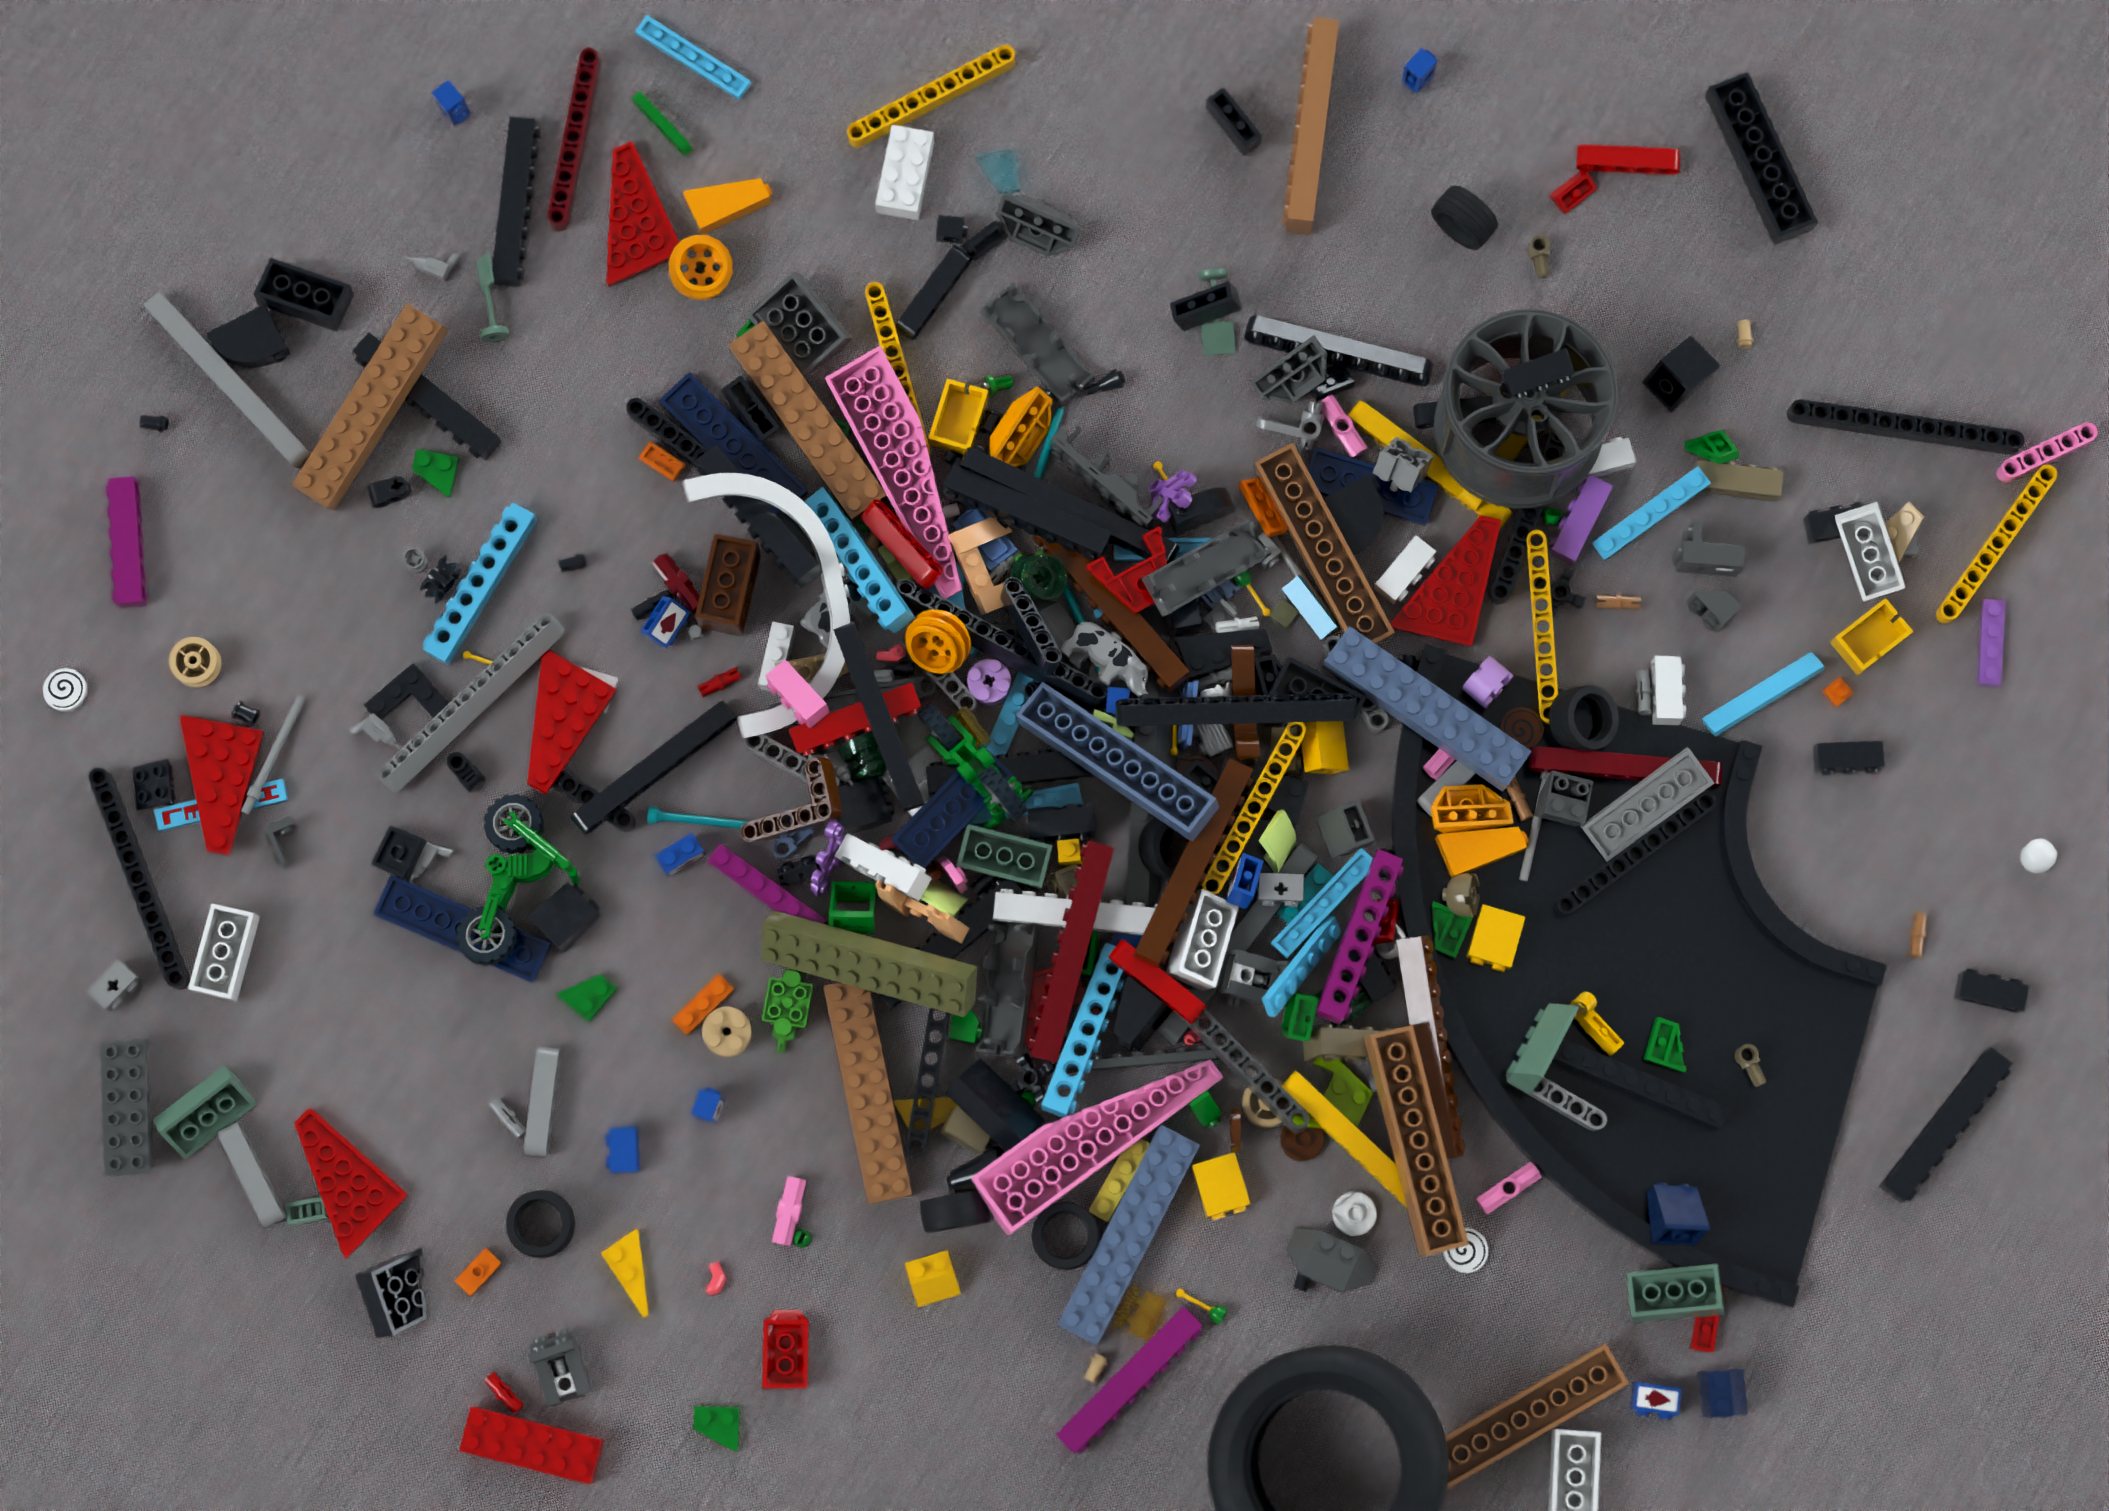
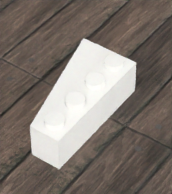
M848 833L846 834L835 857L856 871L876 881L879 880L885 885H891L901 893L920 901L932 879L925 874V868L917 864L911 866V862L901 856L897 859L895 854L886 849L880 850L881 848L872 842L866 843Z

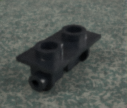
M994 220L965 242L962 247L973 257L974 261H977L1007 238L1008 235L1003 230V225Z
M807 855L802 857L799 862L792 863L790 861L781 864L780 868L776 869L778 876L783 875L779 877L781 886L785 884L789 886L801 882L800 873H803L805 880L812 877L816 869L822 871L820 865H816L817 856Z

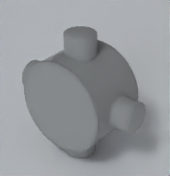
M698 623L686 629L689 632L691 641L700 637L703 638L705 635L702 633Z

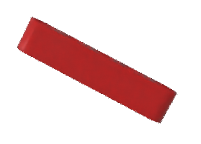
M1582 144L1577 146L1576 169L1596 172L1676 175L1680 173L1681 151L1673 148Z
M873 499L862 513V521L916 582L922 587L930 589L943 573L942 567L882 501Z
M1121 939L1108 955V958L1187 1022L1194 1024L1207 1006L1159 967L1157 968L1133 957L1136 949Z

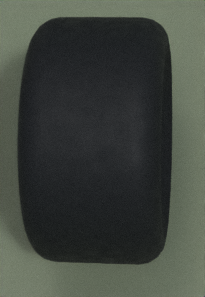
M1324 1345L1302 1348L1274 1357L1258 1366L1235 1387L1223 1404L1214 1423L1207 1455V1474L1209 1489L1216 1511H1276L1265 1493L1260 1477L1259 1453L1263 1436L1273 1417L1284 1405L1301 1394L1317 1390L1342 1392L1360 1399L1373 1408L1391 1430L1399 1451L1401 1474L1397 1494L1388 1511H1440L1442 1508L1449 1477V1455L1447 1441L1438 1414L1429 1398L1409 1375L1393 1363L1371 1352L1346 1346Z

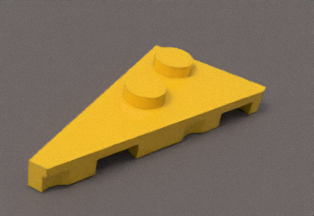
M950 1097L936 1098L930 1130L943 1124L951 1110L959 1107ZM929 1098L919 1099L918 1105L921 1109L929 1107ZM914 1099L895 1100L894 1104L909 1129ZM922 1118L917 1119L914 1123L917 1131H923L926 1128V1122Z
M636 1228L601 1252V1254L643 1318H646L649 1315L648 1300L646 1297L645 1274L640 1247V1233Z

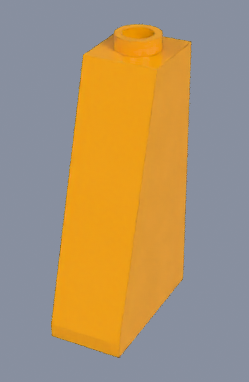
M761 178L691 189L683 192L685 201L702 235L771 204L770 196L773 195L768 183L763 184Z
M1519 827L1443 833L1435 838L1451 878L1522 852L1527 848L1526 844L1529 843L1526 833L1524 831L1521 832Z

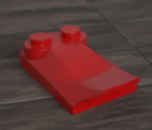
M774 1310L764 1320L762 1388L808 1389L809 1320L803 1315L801 1310Z

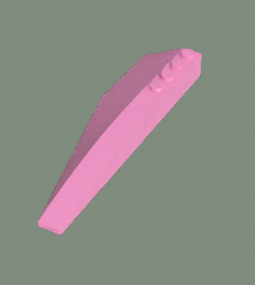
M878 346L825 377V380L900 521L942 567L943 573L934 585L940 596L948 599L962 591V586L951 541L947 536L949 533L921 421L881 346Z
M1210 1059L1179 1073L1172 1074L1136 1090L1134 1089L1093 1107L1081 1110L1078 1113L1043 1125L974 1175L971 1180L1006 1235L1009 1236L1224 1077Z

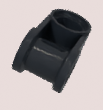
M394 476L367 486L373 508L385 507L393 502L405 499L411 494L410 484L401 476ZM402 484L403 486L400 487L401 490L397 491L396 489L399 488L398 485Z
M453 752L447 757L448 768L469 793L473 792L472 789L478 783L486 780L484 775L462 753ZM456 758L463 759V764L459 768H453L452 765Z

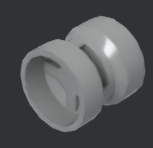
M409 548L403 554V562L411 572L421 573L427 568L428 559L419 548Z

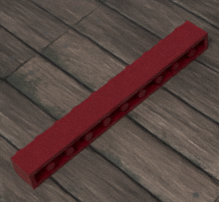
M1088 840L1087 844L1083 843L1080 852V856L1083 857L1082 865H1077L1074 878H1077L1076 887L1071 886L1068 899L1072 900L1070 909L1065 908L1062 921L1066 922L1064 930H1059L1056 941L1060 943L1058 952H1053L1051 964H1054V969L1052 973L1048 972L1045 985L1049 986L1046 995L1042 994L1039 1007L1043 1008L1041 1016H1036L1033 1027L1037 1029L1035 1038H1030L1027 1049L1031 1051L1032 1057L1057 1063L1113 856L1114 846Z

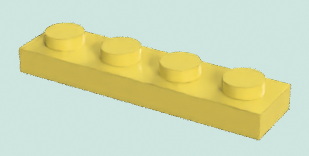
M1140 1139L1119 1155L1089 1209L1091 1214L1108 1223L1150 1143Z

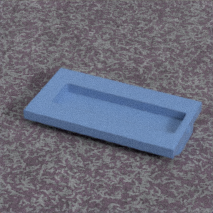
M969 509L959 516L958 520L952 525L958 531L990 517L981 510ZM1006 535L977 546L984 564L990 572L1002 561L1005 562L1006 559L1018 552Z
M1199 681L1186 682L1183 685L1182 697H1197ZM1178 725V750L1183 751L1191 746L1193 725Z

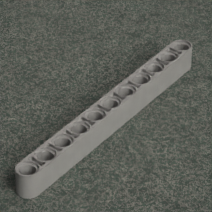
M159 291L143 304L148 312L295 469L309 458L311 453Z
M545 613L540 616L379 770L377 774L378 779L391 792L400 791L561 638L565 629L551 613Z

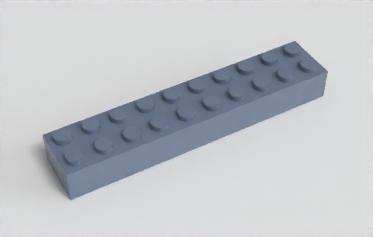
M1350 626L1322 665V668L1360 694L1366 696L1367 699L1502 792L1532 752Z
M1044 682L1039 685L1016 714L1018 722L1022 727L1191 842L1195 840L1219 809L1215 797Z
M1160 1124L1057 1324L1059 1327L1095 1346L1098 1345L1200 1144Z

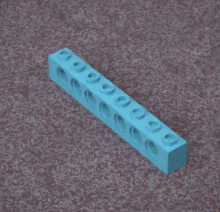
M821 487L804 502L821 520L838 554V562L848 569L846 574L853 583L856 582L858 584L857 591L864 599H868L869 603L867 606L880 617L878 619L879 624L884 630L889 629L896 634L911 622L915 616L835 497L826 488Z
M512 502L510 507L507 506L504 509L499 525L496 524L493 527L488 543L485 542L480 548V556L477 561L471 563L466 579H462L457 586L458 592L454 598L451 597L445 607L447 610L443 616L437 618L434 624V631L431 635H427L423 642V650L426 654L448 666L538 520L535 514ZM517 524V529L514 532H508L507 528L509 525ZM498 543H506V547L503 550H496ZM490 560L495 561V565L492 568H485L486 562ZM484 579L480 587H474L475 580ZM466 597H472L471 604L467 606L462 604ZM456 615H460V622L457 624H452V618ZM443 634H450L447 642H440V637Z
M1106 942L1041 1105L1042 1110L1063 1118L1068 1116L1069 1113L1073 1114L1077 1106V1101H1074L1077 1093L1081 1094L1085 1085V1081H1083L1085 1072L1089 1073L1092 1068L1093 1060L1090 1059L1093 1052L1097 1053L1101 1044L1099 1036L1101 1032L1105 1033L1108 1027L1109 1020L1106 1018L1109 1011H1114L1117 1000L1114 999L1117 991H1122L1125 980L1122 979L1124 971L1108 958V955L1116 946ZM1114 966L1118 969V972L1110 975L1106 972L1107 968ZM1105 986L1111 991L1107 995H1102L1098 990ZM1093 1007H1100L1103 1011L1099 1015H1093L1090 1010ZM1085 1027H1092L1095 1030L1089 1036L1083 1034L1082 1031ZM1078 1047H1083L1087 1051L1083 1056H1078L1074 1053ZM1074 1067L1079 1072L1076 1076H1069L1066 1071ZM1061 1088H1068L1071 1091L1067 1097H1062L1058 1094Z

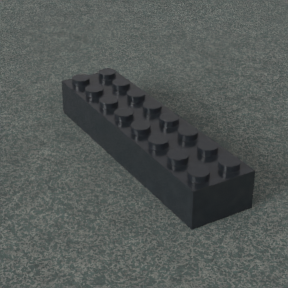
M1747 71L1709 86L1705 98L1773 244L1777 245L1812 231L1818 223L1817 218L1749 72Z

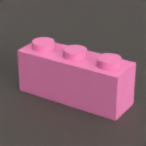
M786 659L765 675L768 682L766 686L773 695L777 693L781 697L780 702L787 710L791 708L795 712L793 716L801 725L805 723L810 729L830 713L826 702Z

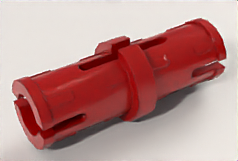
M735 666L720 675L715 674L714 678L697 685L702 697L705 698V696L719 689L721 691L724 690L725 686L742 678Z
M495 1372L491 1373L483 1381L497 1395L496 1399L498 1401L501 1400L513 1415L524 1406L511 1391L512 1388L506 1386Z

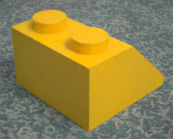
M948 1250L904 1263L918 1307L961 1294Z

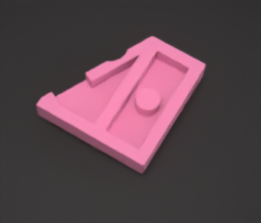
M945 855L937 860L938 863H940L959 893L962 894L968 890L965 884L968 880L959 866L955 868Z

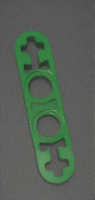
M640 91L631 97L636 107L683 156L686 157L693 150V147Z

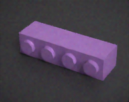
M1589 475L1587 480H1584L1579 485L1577 491L1580 494L1577 499L1573 498L1569 504L1568 510L1571 512L1568 518L1565 516L1562 518L1558 526L1562 530L1559 536H1553L1549 547L1552 548L1549 555L1573 566L1613 487L1612 485L1592 475Z

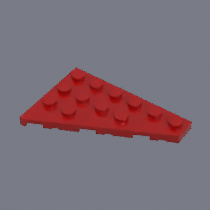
M633 141L613 149L606 283L608 287L669 261L674 247L680 243Z
M1480 515L1390 622L1392 628L1472 647L1502 520Z
M549 649L541 658L527 785L544 795L548 794L617 693V689Z
M180 715L179 719L206 850L209 853L230 857L242 815L241 809L246 801V794L249 790L264 732L262 730Z
M309 1107L294 1122V1126L343 1257L347 1260L408 1197V1194Z

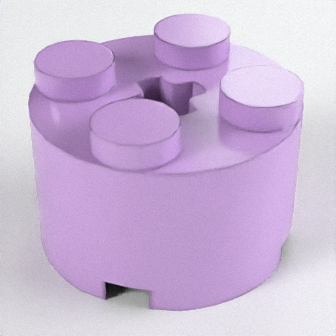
M1489 656L1480 665V668L1469 677L1462 689L1481 706L1486 708L1493 699L1495 700L1503 691V686H1506L1514 676L1499 662Z
M995 659L982 660L976 663L968 673V689L975 697L977 703L994 707L1002 704L1007 699L1012 686L1011 676L1008 669L1001 662ZM990 679L993 681V686L989 687L986 684V680Z

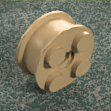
M188 637L182 639L171 650L169 656L170 670L178 680L189 687L199 688L209 685L218 677L221 670L222 662L218 650L203 638Z
M721 1007L712 1011L705 1019L702 1027V1036L705 1044L713 1053L722 1057H734L741 1054L749 1046L752 1039V1027L748 1018L740 1010L733 1007ZM731 1029V1034L725 1036L724 1030Z
M1275 1079L1280 1085L1283 1084L1280 1080ZM1266 1084L1261 1086V1090L1264 1093L1272 1092L1271 1086ZM1247 1087L1242 1098V1108L1247 1119L1254 1125L1263 1128L1274 1127L1282 1123ZM1285 1101L1277 1102V1106L1280 1109L1288 1108V1104Z

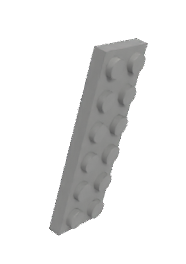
M1687 747L1580 827L1608 862L1713 785L1714 782Z

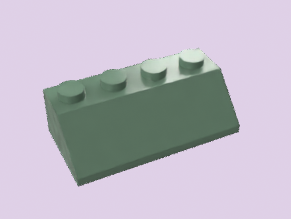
M967 824L956 867L959 866L963 869L1042 888L1048 871L1053 845Z
M1549 1003L1545 1010L1540 1008L1534 1019L1537 1021L1536 1026H1531L1525 1036L1528 1038L1527 1043H1522L1516 1053L1519 1056L1517 1062L1513 1060L1507 1070L1510 1073L1507 1079L1508 1083L1528 1094L1532 1093L1545 1075L1579 1007L1576 1005Z
M224 1064L155 1117L153 1121L159 1134L186 1160L216 1137L219 1131L233 1124L257 1104L239 1079Z
M1718 1264L1627 1273L1631 1318L1634 1323L1724 1315Z

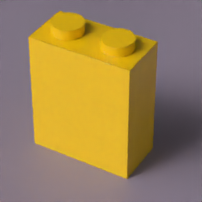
M1343 721L1303 722L1306 726V735L1301 746L1305 773L1333 775L1349 771ZM1299 726L1300 735H1301L1302 732H1303V730H1302V728Z
M1483 904L1479 910L1466 958H1470V962L1477 965L1490 964L1492 969L1505 972V969L1509 970L1512 967L1525 917Z
M1235 1152L1191 1166L1207 1218L1212 1217L1213 1220L1226 1217L1225 1212L1233 1210L1234 1214L1247 1210L1246 1206L1250 1205V1200Z

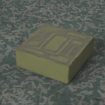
M1281 599L1269 614V618L1284 629H1287L1299 611Z

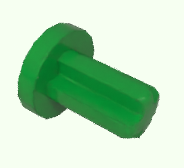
M986 375L985 383H983V389L988 390L990 397L995 396L998 390L1008 389L1013 386V380L1010 375L998 378Z

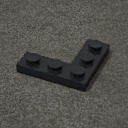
M412 663L367 701L364 706L371 714L374 713L382 720L411 695L417 699L432 718L439 714L449 703L419 668Z

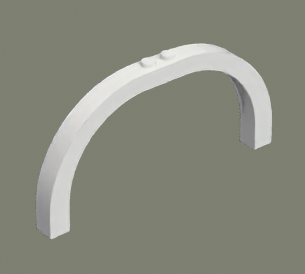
M717 473L684 480L683 485L688 503L713 497L735 495L759 499L787 514L807 536L823 572L821 573L830 615V637L827 652L818 672L809 683L814 691L823 699L837 680L845 661L833 629L850 623L847 597H850L847 584L844 585L842 576H845L843 564L838 563L834 545L821 520L794 493L775 482L761 477L740 473ZM781 704L765 711L739 716L737 718L742 738L765 734L790 725L797 721L793 716L795 712L791 708L787 710Z

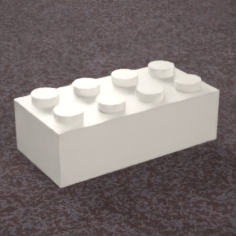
M896 125L891 126L875 203L877 213L914 220L919 219L934 146L933 132Z
M1878 502L1835 515L1836 524L1862 600L1867 601L1906 588Z
M1201 889L1195 891L1198 895L1194 904H1188L1185 910L1189 914L1184 924L1180 923L1179 934L1174 943L1166 973L1172 978L1205 991L1215 988L1217 985L1239 906L1225 902V899Z
M211 903L189 983V990L237 1002L260 916L252 912Z
M1552 1429L1548 1511H1598L1601 1432Z

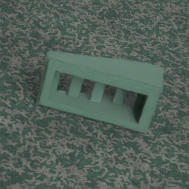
M321 1197L285 1203L288 1226L329 1220ZM313 1204L316 1206V1216H314ZM304 1205H306V1209H307V1217H306V1218H305ZM295 1207H298L299 1219H296Z

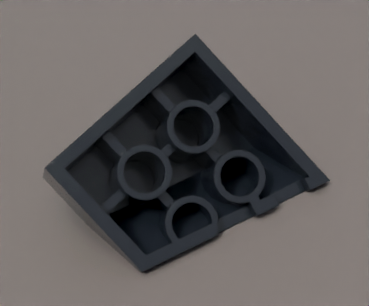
M1094 801L1086 802L1087 806L1085 807L1073 803L1063 806V809H1059L1058 806L1028 809L1029 839L1047 844V841L1056 840V843L1058 840L1079 839L1080 842H1088L1091 838H1095Z
M422 1248L390 1258L355 1275L377 1338L394 1336L427 1319L425 1292L422 1290L421 1277H424L423 1268L420 1269Z

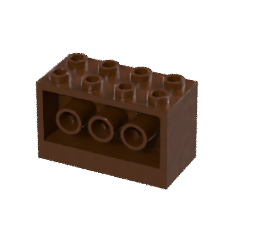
M714 533L695 614L700 628L743 637L762 555L756 541Z

